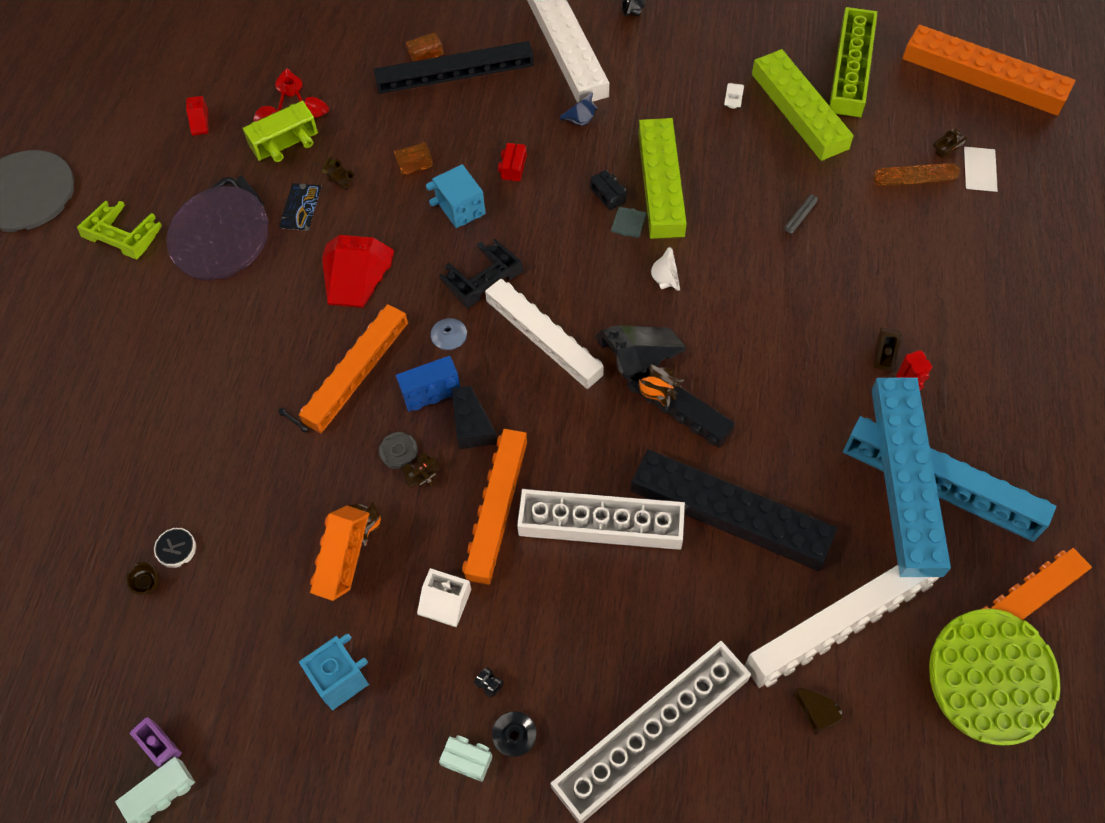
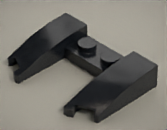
M493 239L494 245L490 247L483 246V242L477 244L478 248L493 265L470 280L465 278L450 263H447L445 266L449 270L445 277L442 274L439 275L441 281L467 309L482 300L480 295L498 280L505 278L512 280L524 272L522 261L496 239Z

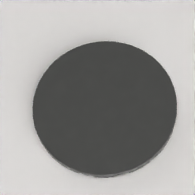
M28 150L10 154L0 159V230L3 232H17V230H30L39 227L55 218L65 208L64 205L73 195L75 179L70 167L62 158L46 151Z

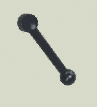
M285 408L278 410L280 416L287 417L299 426L302 432L308 431V426L302 425L290 416Z

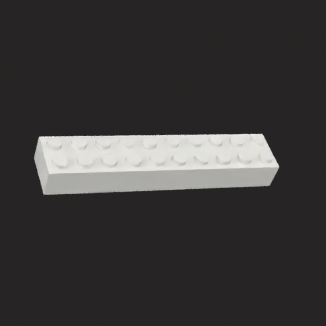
M527 0L577 103L591 92H593L592 102L609 97V81L567 0Z
M897 565L752 652L746 661L745 668L751 673V677L759 688L764 685L770 687L778 681L777 678L780 675L788 676L796 670L795 667L798 664L806 665L813 660V656L816 653L824 654L831 648L830 646L834 642H837V644L842 643L852 631L855 634L866 627V623L869 621L872 623L876 622L887 610L889 613L894 611L903 600L908 602L916 597V593L920 590L925 592L933 586L932 583L938 580L939 577H900Z
M720 641L552 781V790L576 821L583 823L749 680L751 673L726 645Z

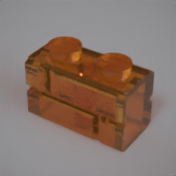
M435 32L406 42L407 52L412 62L443 55L442 43Z
M426 142L394 151L401 175L411 174L414 171L425 170L433 166L432 157Z

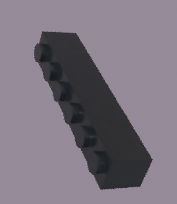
M649 368L642 375L627 378V386L633 393H638L648 403H653L663 413H668L678 423L689 427L694 434L704 437L709 444L720 448L733 433L735 426L733 421L683 388H675L677 392L675 394L676 400L674 401L670 398V405L668 407L667 405L664 407L658 400L643 396L639 387V379L650 376Z

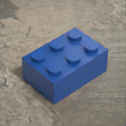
M450 356L396 375L408 412L419 410L429 404H436L448 397L452 398V388L460 387L458 373Z

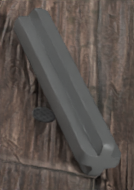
M811 194L785 225L784 230L791 234L795 231L817 203L818 197Z

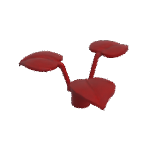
M288 68L280 74L275 83L277 91L282 93L278 109L276 110L272 106L259 108L253 118L254 122L281 111L285 95L292 97L296 94L299 101H303L299 94V90L302 88V81ZM307 97L304 103L314 118L320 117L329 111V107L322 100L316 97Z

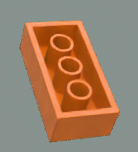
M345 506L328 514L325 520V534H323L320 540V554H318L315 560L316 571L310 581V585H312L310 593L334 601L350 591L369 517L368 512Z

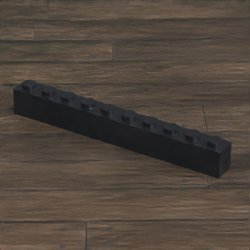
M530 41L375 68L374 74L378 93L383 94L534 66V58Z

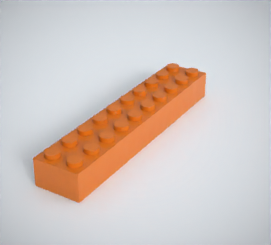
M918 25L902 58L1057 116L1076 81L1067 76L922 25Z

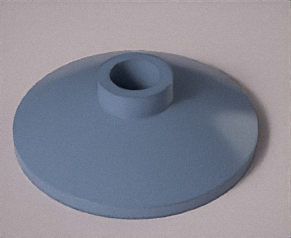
M453 318L440 320L431 330L433 344L443 350L456 349L467 338L465 325Z

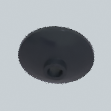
M512 711L505 713L497 719L493 726V743L503 755L509 757L522 756L531 750L536 741L535 724L529 716L522 712ZM513 732L519 734V737L515 740L511 738Z

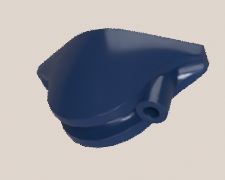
M593 92L561 115L559 119L571 121L579 126L588 124L594 116V112L598 109L592 102Z

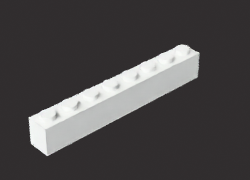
M500 279L485 291L486 301L586 389L590 388L603 376L604 366L602 362L592 357L586 348L578 345L572 336L564 333L563 329L559 325L556 326L546 314L543 315L535 304L529 303L522 293L515 291L509 282L506 283L503 279Z

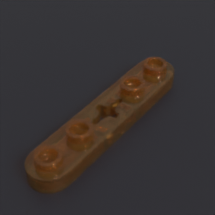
M953 163L880 168L875 172L874 181L881 186L954 181L960 174V168Z

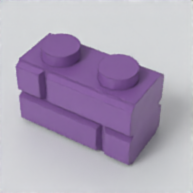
M148 717L129 733L158 767H162L172 758H178L182 754L157 723Z

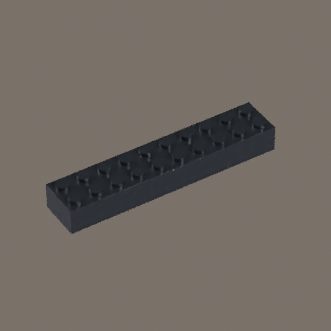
M647 449L631 481V492L649 500L685 502V515L818 572L825 562L837 531L835 526Z

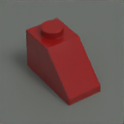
M203 96L186 98V111L192 136L208 134L209 110Z

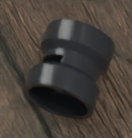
M487 667L479 673L474 680V684L478 688H483L488 698H492L502 688L504 681L500 677H495L493 671Z

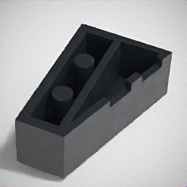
M472 387L452 388L459 449L497 444L496 432Z

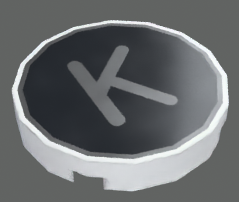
M183 528L167 530L155 542V557L162 565L168 568L180 567L182 564L189 562L194 556L197 547L196 541L191 533Z

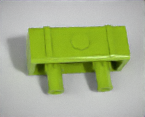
M304 101L292 104L281 111L243 127L248 145L258 161L272 156L275 162H280L284 158L280 151L299 142H302L305 148H309L314 143L310 137L318 134L314 117Z

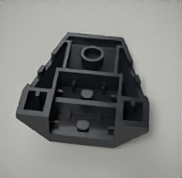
M619 325L603 329L595 335V339L602 348L610 346L616 354L617 369L624 379L642 375L647 372V368L651 364L658 366L660 361L665 358L669 360L686 350L685 345L675 333L666 327Z

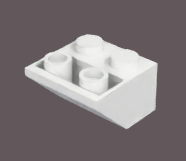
M430 568L422 587L417 614L457 628L472 590L470 582Z

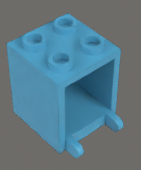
M463 164L433 178L432 182L426 184L427 190L434 189L435 197L429 200L430 205L435 206L439 204L455 228L466 225L468 222L486 214L483 191Z
M346 634L340 639L335 636L299 661V664L320 697L332 711L369 685L359 670L368 661L366 658H363L355 663L343 646L351 640L350 634Z

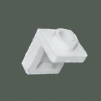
M728 83L724 105H727L729 108L741 107L744 85Z

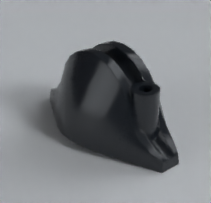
M622 0V12L626 17L631 14L639 16L645 6V0Z

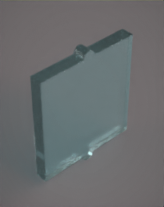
M619 207L611 232L639 238L647 213L637 211L634 208Z

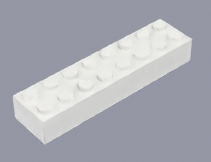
M522 489L517 526L518 534L525 537L681 550L685 502Z

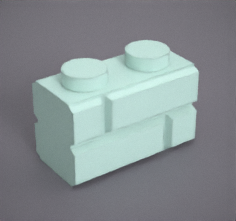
M459 735L456 738L449 737L439 760L440 765L483 782L492 760V753L489 752V748L479 743L476 746L468 744L469 740Z

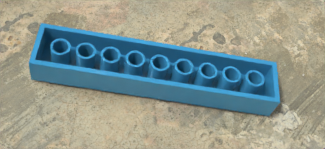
M877 378L871 391L900 577H944L951 569L918 378Z
M860 416L843 453L884 472L877 424L869 418ZM930 447L939 498L1032 542L1048 528L1057 507L1056 505Z

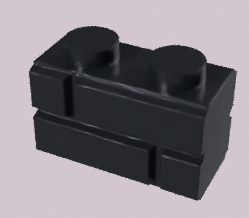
M604 170L591 177L590 189L609 210L625 203L627 190L624 185H620L617 182L614 174Z

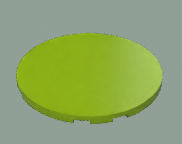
M980 609L967 612L948 623L940 632L933 645L929 673L935 699L948 720L967 736L986 744L1014 745L1032 739L1051 721L1054 716L1053 712L1056 703L1060 697L1059 669L1050 646L1044 642L1039 632L1027 621L1019 619L1012 615V613L997 609Z

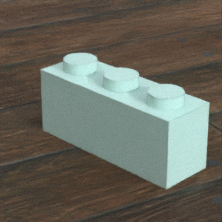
M174 757L116 800L115 803L127 823H147L157 811L166 809L174 798L187 793L195 781L184 763Z

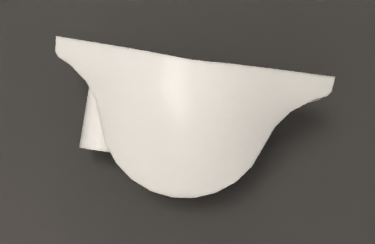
M669 247L664 255L654 263L651 273L661 289L673 287L679 291L680 286L673 250Z

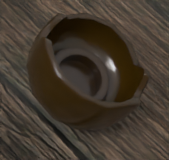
M147 562L134 564V567L127 573V587L137 595L150 594L159 584V574L156 568Z

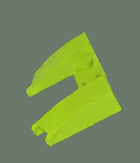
M105 201L77 226L82 238L92 242L100 240L121 249L124 255L137 260L154 240L162 225L160 222L156 224L153 222L156 218L151 213L131 233L113 227L111 224L115 221L125 204L122 201H118L115 207H108V201Z

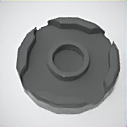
M395 432L386 436L379 446L381 460L386 466L393 469H402L407 464H412L418 454L416 441L411 435L409 436L404 432Z

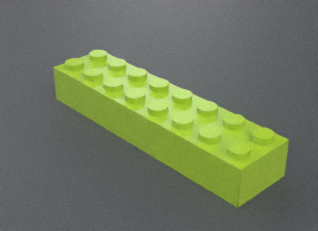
M845 8L829 104L836 114L862 117L866 104L878 11Z
M782 49L754 60L752 75L821 161L850 149L854 135Z
M673 118L639 120L638 135L650 239L685 237L686 216Z

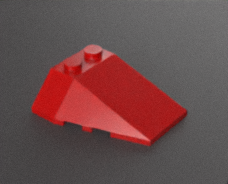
M338 235L325 245L322 256L328 305L363 308L373 294L377 283L383 279L382 276L385 271L391 267L394 250L372 237Z

